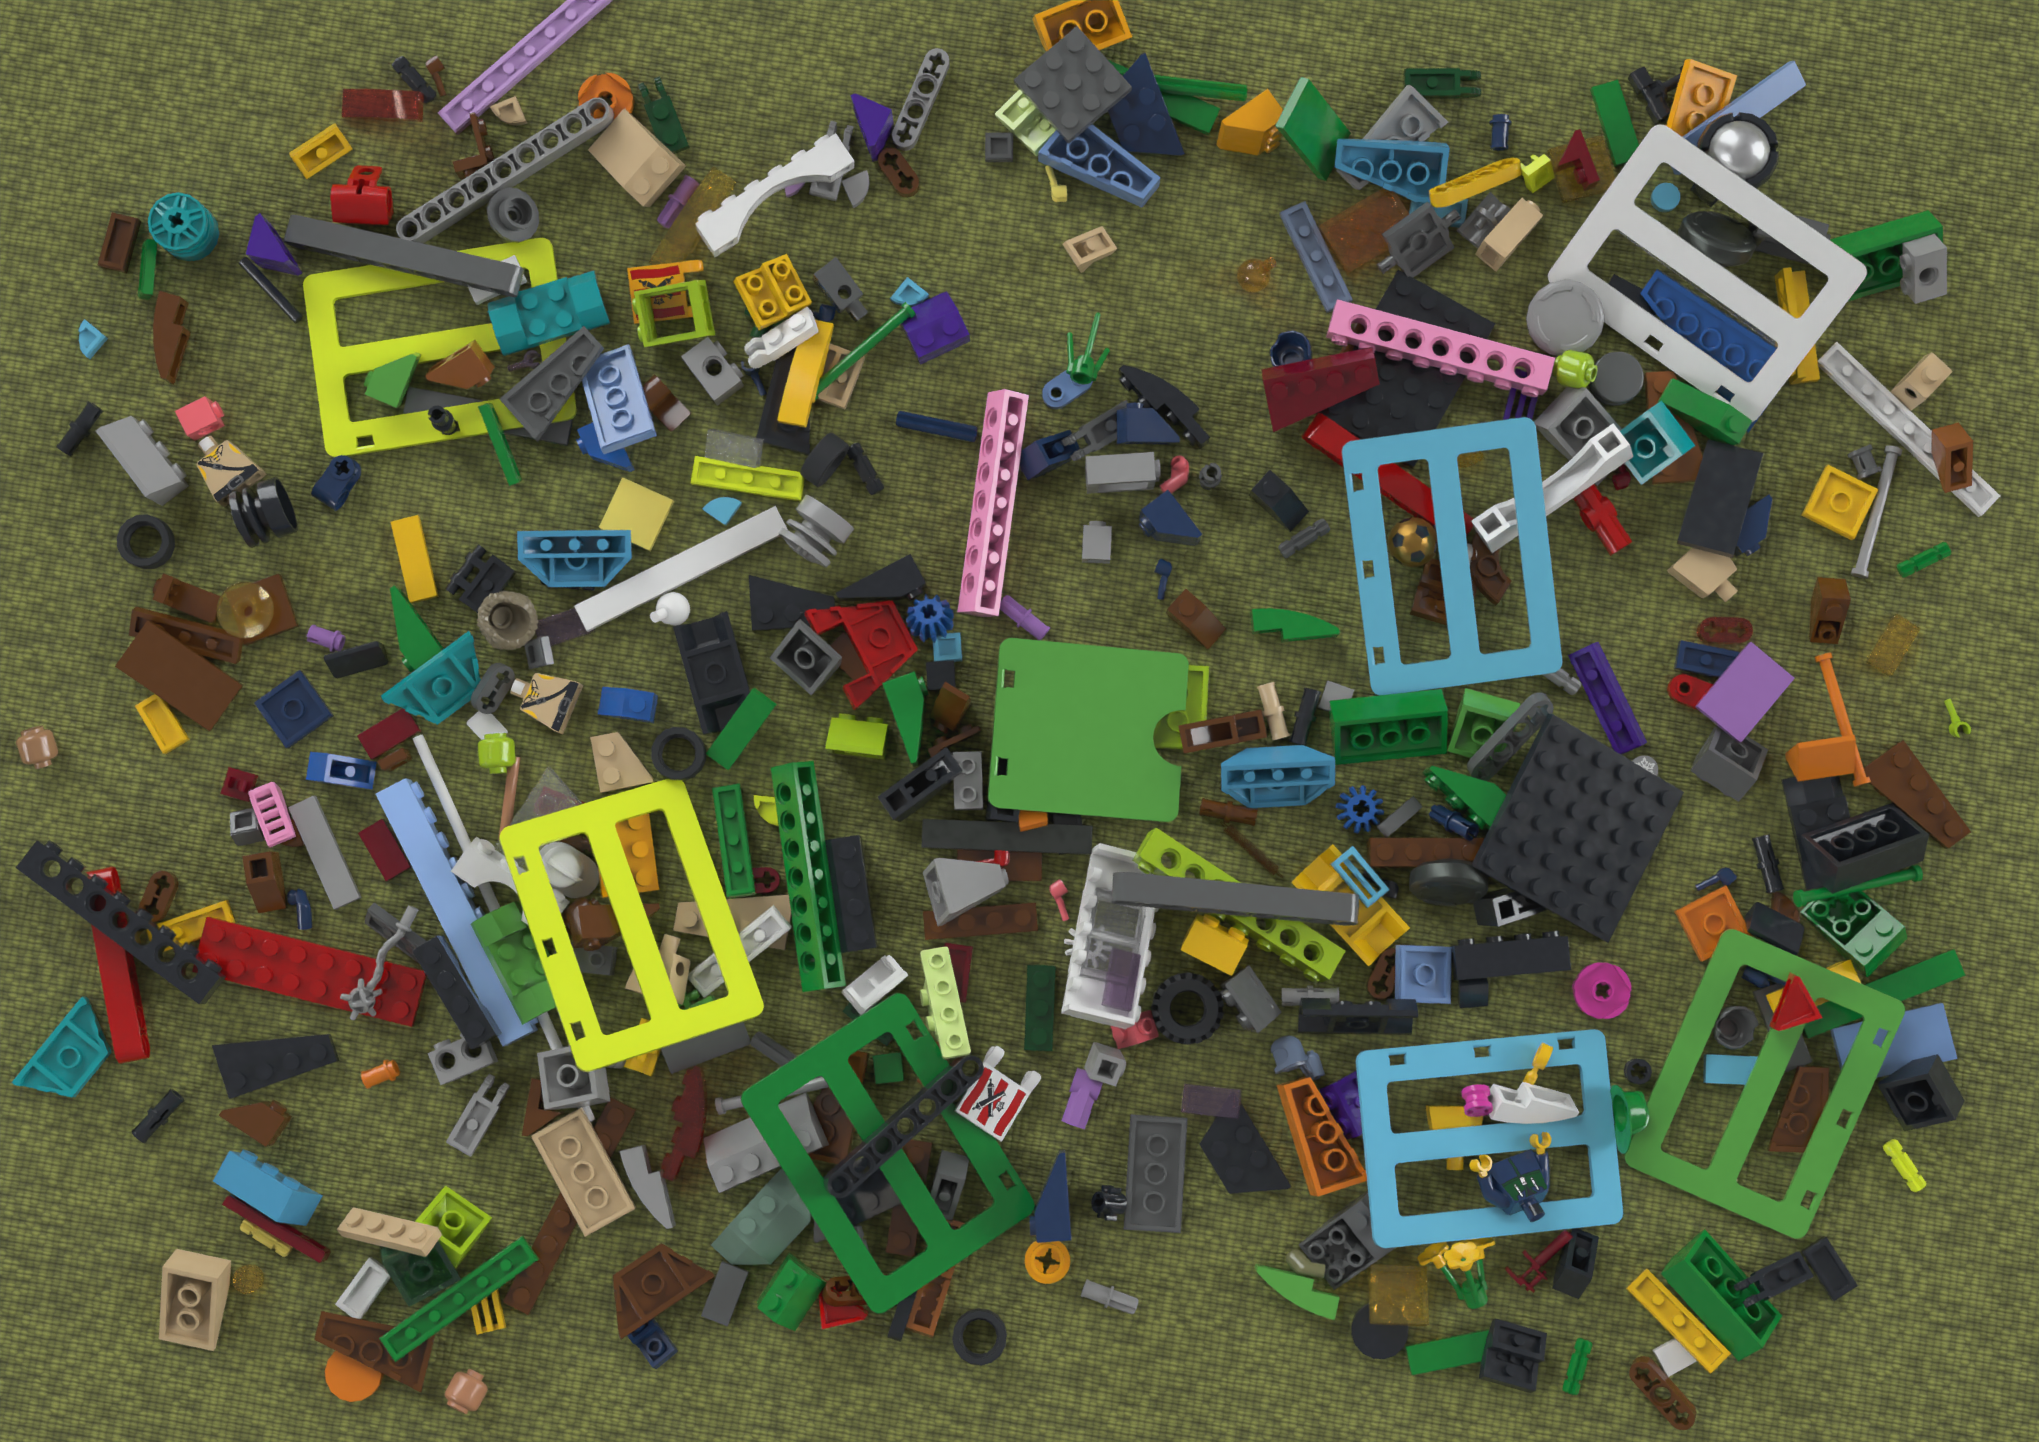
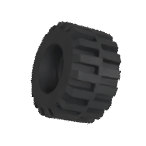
M1181 973L1167 978L1154 993L1151 1004L1152 1016L1157 1029L1171 1041L1184 1045L1197 1044L1210 1038L1218 1030L1224 1014V1004L1219 990L1210 980L1199 974ZM1186 991L1197 994L1204 1004L1202 1018L1196 1024L1190 1026L1181 1025L1176 1022L1170 1010L1174 997Z

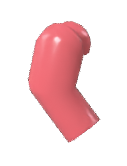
M1177 455L1172 458L1171 478L1159 485L1163 493L1169 490L1172 494L1188 482L1189 463L1183 456Z

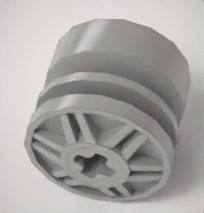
M805 495L795 509L804 519L802 523L788 519L787 524L795 530V533L793 534L782 528L778 534L797 554L810 562L827 568L831 562L821 553L825 551L832 556H836L837 552L829 542L832 539L844 544L854 528L833 510L813 497Z

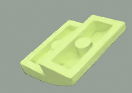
M1020 89L995 113L999 121L1035 156L1038 155L1040 149L1056 131Z

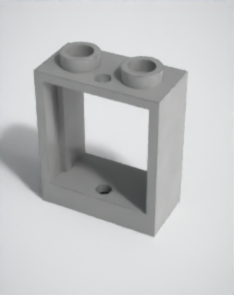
M1154 452L1086 456L1087 494L1154 489L1155 482L1159 481L1161 475L1160 460H1154Z

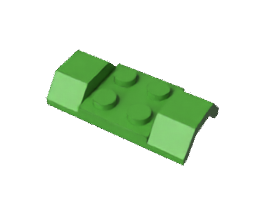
M514 901L473 921L471 926L523 1025L556 1008L529 926L521 921L523 908L519 901ZM543 943L544 948H545V951H546V954H547V957H549L550 954H549V952H548V950H547L545 944Z

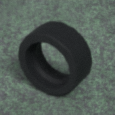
M828 433L816 445L804 462L800 471L801 476L816 487L822 486L833 475L845 458L849 445L834 433Z
M148 514L136 515L127 519L120 527L117 535V548L121 557L129 564L142 569H156L164 565L172 557L175 548V536L171 528L164 521ZM142 526L156 528L162 537L159 551L150 558L136 556L130 547L133 533Z
M672 727L664 730L656 737L651 749V759L654 767L662 776L671 780L686 781L694 778L702 770L706 762V748L701 738L695 732L684 727ZM674 738L689 740L695 749V759L692 765L682 771L670 769L664 763L662 757L665 744Z
M977 1308L969 1310L959 1317L954 1326L952 1341L954 1349L961 1359L969 1364L982 1366L992 1363L1000 1357L1006 1346L1007 1332L1004 1322L997 1314L989 1309ZM975 1320L989 1322L995 1328L997 1335L993 1348L983 1354L971 1352L964 1345L963 1341L964 1329L970 1322Z

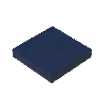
M301 670L254 702L285 748L288 749L334 716Z

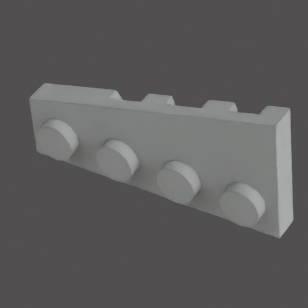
M1407 85L1363 139L1425 141L1432 132L1442 128L1448 121L1411 85ZM1340 169L1336 170L1354 189L1360 190L1369 183L1367 180L1358 178Z

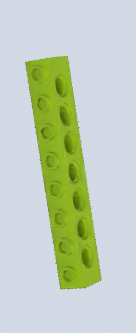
M1158 828L1148 832L1132 861L1138 864L1137 868L1145 874L1185 878V872L1188 870L1194 874L1195 879L1241 883ZM1162 855H1166L1170 858V869L1165 868L1162 865ZM1208 913L1219 921L1223 922L1225 920L1234 928L1242 931L1245 937L1249 936L1257 941L1256 945L1266 952L1272 951L1279 955V960L1285 965L1299 968L1304 972L1303 976L1314 983L1330 980L1345 953L1344 949L1299 921L1263 918L1266 927L1265 930H1261L1256 924L1257 917ZM1281 932H1285L1288 935V946L1281 942ZM1305 947L1312 951L1313 957L1311 961L1307 960L1304 956Z

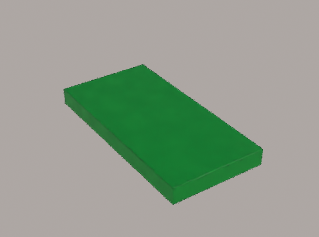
M1300 77L1275 125L1316 177L1327 181L1335 165L1337 139H1348L1351 134L1313 83L1304 77Z

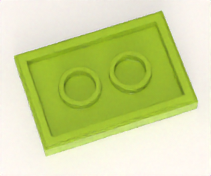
M1189 665L1186 710L1168 713L1160 719L1153 734L1156 749L1183 750L1178 726L1207 720L1209 666Z

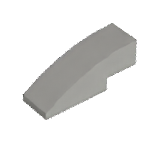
M646 1144L620 1151L625 1171L642 1203L666 1229L676 1226L664 1171L652 1172Z

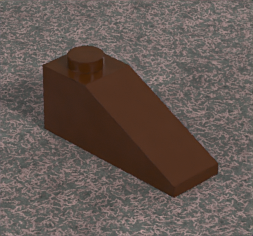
M945 682L929 716L934 721L932 726L945 734L948 730L955 733L972 705L970 696Z
M659 903L643 904L648 920L660 909ZM611 905L577 906L569 915L574 948H584L585 951L598 950L622 935Z

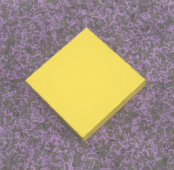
M622 477L599 528L601 530H631V543L651 552L674 501Z

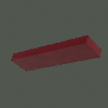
M234 1194L228 1195L222 1204L319 1263L326 1261L331 1254L329 1248L287 1223L274 1221Z

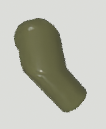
M1292 1250L1287 1254L1286 1262L1295 1274L1324 1278L1325 1264L1310 1262L1298 1250Z

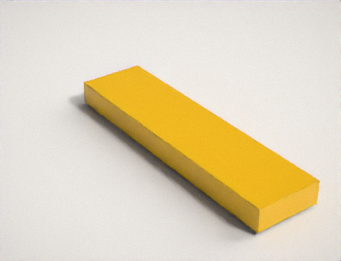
M1647 1268L1626 1288L1709 1374L1731 1354Z

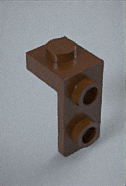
M475 112L469 113L480 155L453 161L455 172L460 179L467 178L495 160L491 146H486L484 136L488 135L484 119L479 120Z
M164 573L162 578H159L153 587V600L210 623L215 622L224 598Z
M972 724L956 730L958 735L951 739L943 736L932 741V747L927 749L931 758L945 747H952L980 734V727L976 726L973 728Z

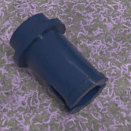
M1495 114L1492 116V120L1489 121V124L1492 126L1491 150L1506 151L1509 149L1508 132L1512 121L1509 120V115Z

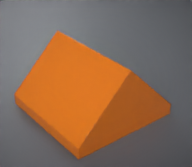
M1855 735L1797 743L1786 752L1785 758L1798 782L1854 773Z

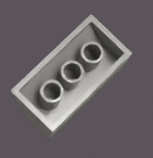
M807 1092L778 1105L808 1154L829 1145ZM751 1118L704 1138L707 1165L719 1193L781 1167Z

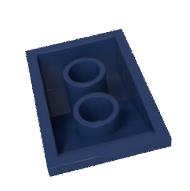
M1065 1149L1059 1150L1036 1204L1035 1216H1029L1030 1236H1036L1037 1243L1071 1240Z

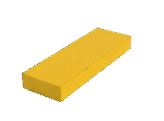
M415 515L391 521L409 602L412 604L439 597L420 516Z
M225 900L156 925L160 928L162 925H165L177 934L175 939L184 944L185 942L192 943L201 939L206 917L210 916L235 923L229 901ZM146 929L149 941H151L152 934ZM169 946L165 948L163 952L172 950L173 948Z

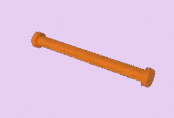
M1832 653L1816 656L1815 661L1820 664L1841 736L1853 735L1830 660L1833 658ZM1855 745V767L1853 773L1855 780L1852 781L1854 787L1871 782L1870 777H1866L1857 745Z

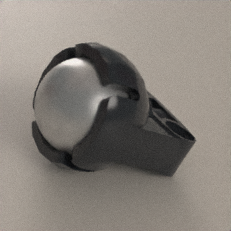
M1739 112L1735 117H1733V113H1728L1717 117L1706 126L1697 141V148L1756 189L1770 179L1779 160V151H1776L1779 144L1775 132L1766 121L1750 113ZM1696 183L1690 188V191L1710 208L1719 200Z

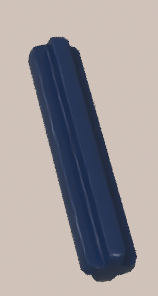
M899 411L896 417V425L898 427L975 442L977 438L978 428L976 426Z

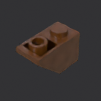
M1817 577L1811 598L1810 642L1838 644L1851 601L1846 579Z
M269 851L242 856L246 884L258 913L287 909L279 853Z

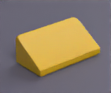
M334 123L289 154L304 177L308 179L353 149L336 123Z

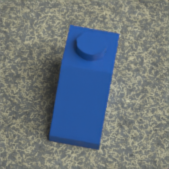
M593 422L577 429L580 438L576 439L583 455L588 453L595 461L628 472L635 470L625 448L603 454Z
M602 687L598 715L654 724L658 695L652 692L627 688Z
M310 752L306 780L372 789L377 762L329 753Z

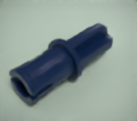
M1433 805L1431 807L1429 817L1443 825L1447 832H1455L1468 841L1473 840V837L1469 834L1474 837L1478 835L1479 826L1463 818L1460 812H1452L1441 805Z

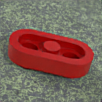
M1681 674L1670 680L1667 691L1673 701L1698 710L1695 706L1713 684L1687 674ZM1681 683H1685L1688 686L1687 693L1680 691L1679 686Z

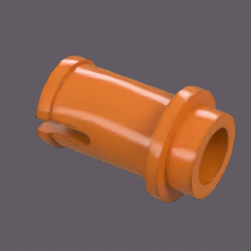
M386 1059L383 1061V1064L367 1071H362L361 1079L364 1086L369 1089L384 1081L396 1080V1077L400 1075V1070L395 1060L389 1061Z

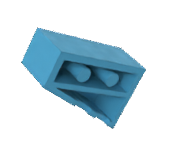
M243 1149L241 1153L235 1151L228 1152L213 1182L276 1222L307 1226L323 1195L302 1185L297 1180L280 1173L276 1167L258 1161V1156L250 1151Z

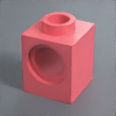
M206 396L175 411L186 435L194 441L225 426L221 419L224 413L217 401L213 402Z

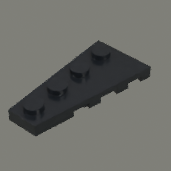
M796 346L776 359L755 441L809 456L810 414L806 428L777 421Z
M331 1034L212 1045L229 1099L340 1061Z

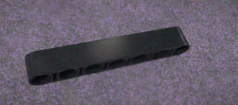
M972 1055L957 1057L826 1174L823 1181L826 1191L837 1198H844L853 1192L982 1076L984 1071L982 1061ZM968 1060H972L975 1065L974 1072L966 1076L962 1071L963 1064ZM946 1079H950L953 1082V1090L951 1093L944 1095L941 1091V1084ZM929 1098L932 1102V1108L928 1113L922 1114L919 1110V1104L923 1099ZM902 1118H908L910 1121V1128L905 1133H900L897 1129V1124ZM881 1137H886L889 1142L888 1148L884 1152H877L875 1148L876 1141ZM863 1156L867 1160V1166L863 1171L857 1172L853 1166L856 1158ZM837 1176H843L845 1186L840 1191H833L831 1186L832 1180Z

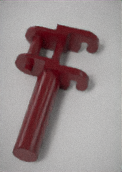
M1564 1229L1535 1258L1524 1250L1522 1253L1531 1262V1267L1523 1275H1517L1508 1266L1505 1268L1506 1272L1520 1286L1525 1284L1527 1286L1525 1288L1526 1291L1531 1290L1534 1293V1287L1542 1279L1548 1280L1547 1272L1545 1270L1542 1272L1539 1268L1544 1266L1573 1236ZM1535 1270L1538 1275L1529 1283L1525 1278Z

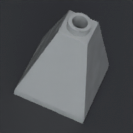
M936 858L923 871L937 926L944 925L997 894L1008 885L1007 872L1004 868H1000V864Z

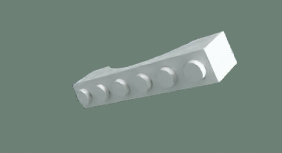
M836 133L830 137L824 135L814 143L815 147L809 151H799L791 158L792 162L784 167L782 165L774 167L768 172V177L761 182L759 180L751 182L744 188V193L737 197L735 195L729 196L721 203L722 207L714 212L708 210L698 217V222L695 223L696 230L714 257H717L739 242L742 230L750 215L772 194L788 186L804 182L818 181L831 183L854 168L853 158Z
M1614 423L1591 438L1567 464L1542 482L1546 516L1633 457L1630 444ZM1514 498L1495 504L1471 521L1476 532L1491 553L1518 536Z

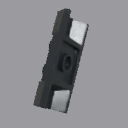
M727 611L695 623L673 626L703 735L722 732L750 693Z
M1832 776L1799 782L1796 777L1782 779L1781 782L1805 889L1810 890L1824 887L1814 878L1801 842V835L1850 818L1840 777Z
M1301 998L1298 1009V1033L1412 1035L1413 1018H1418L1416 999H1387L1385 1005H1381V1002L1369 1001L1364 1004L1339 1001L1336 1004H1331L1330 998Z

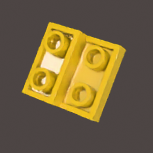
M787 254L762 263L760 268L740 275L733 281L758 330L775 324L812 304Z

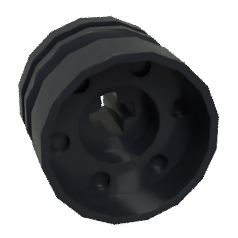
M276 476L257 484L258 496L248 486L243 488L242 494L238 490L230 492L229 503L234 523L250 548L259 546L260 540L263 543L270 541L269 528L278 538L298 531V523L292 503L283 484Z

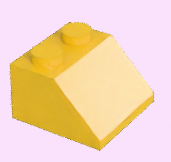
M1197 914L1184 937L1180 950L1232 976L1247 948L1249 939L1245 938V934L1234 927L1227 929L1219 925L1220 921L1211 915L1204 914L1202 916Z

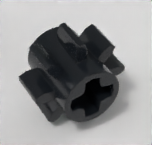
M1102 1185V1192H1095L1091 1205L1093 1211L1097 1213V1218L1105 1219V1221H1117V1214H1124L1127 1207V1199L1121 1193V1188H1116L1112 1185Z

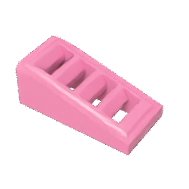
M275 782L267 783L248 792L269 847L296 837L282 790ZM274 805L277 806L276 808L265 812V809L272 807ZM281 816L280 819L268 823V820ZM283 825L285 826V829L274 834L271 833L272 830Z

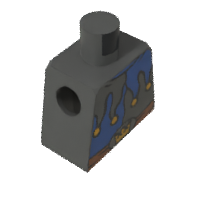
M836 257L813 275L812 280L839 314L846 310L854 322H857L868 313L859 301L863 296L862 291ZM846 290L850 297L842 299L838 291Z

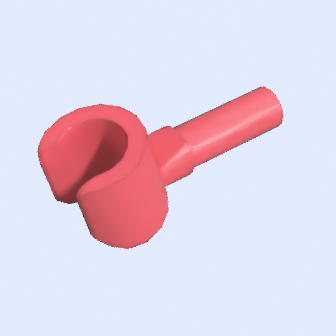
M1059 879L1050 885L1049 890L1058 905L1062 921H1066L1069 919L1061 896L1068 893V890Z

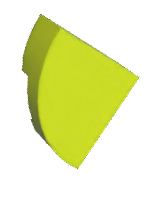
M754 795V804L759 815L768 823L779 826L775 797Z

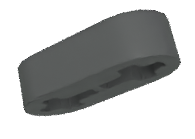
M503 663L492 664L472 693V706L483 714L495 712L515 680L513 670ZM498 672L505 676L502 681L496 677ZM483 696L490 700L488 704H484L481 701Z
M1412 796L1382 821L1377 828L1386 838L1423 806Z

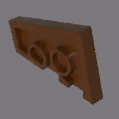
M1798 1065L1767 1147L1768 1151L1805 1152L1828 1100L1829 1067Z

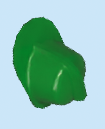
M1613 1085L1610 1089L1615 1139L1618 1150L1625 1154L1630 1148L1632 1135L1643 1131L1648 1125L1649 1110L1642 1092L1623 1091L1618 1085Z

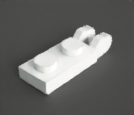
M805 307L762 335L761 338H753L745 344L744 349L745 353L749 355L748 362L750 367L760 368L772 360L775 361L817 334L819 330L812 311Z

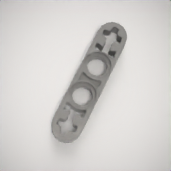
M935 48L926 54L895 124L892 139L893 144L899 150L908 151L916 145L949 70V56L942 49ZM938 57H941L944 65H938L935 70V76L931 74L933 63L930 60H936ZM926 80L932 82L934 90L929 94L921 93L918 89L921 82ZM914 105L920 106L923 109V115L918 119H913L908 115L909 108ZM908 123L911 125L909 130L911 140L906 139L904 143H901L898 134L905 133Z

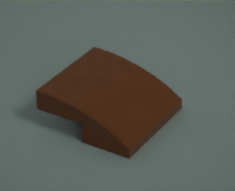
M1432 558L1423 566L1410 615L1447 626L1440 560ZM1471 573V582L1474 599L1478 585L1472 578Z

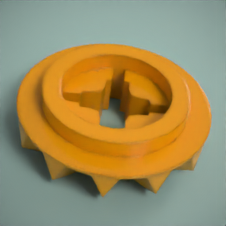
M1036 1240L1026 1251L1025 1267L1028 1274L1037 1282L1044 1284L1055 1283L1061 1280L1068 1272L1070 1255L1065 1245L1060 1241L1037 1243ZM1051 1248L1052 1259L1060 1262V1264H1050L1045 1273L1043 1272V1262L1036 1259L1035 1256L1043 1257Z

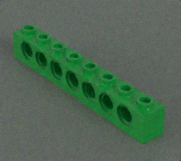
M814 761L792 762L771 767L802 992L846 986Z

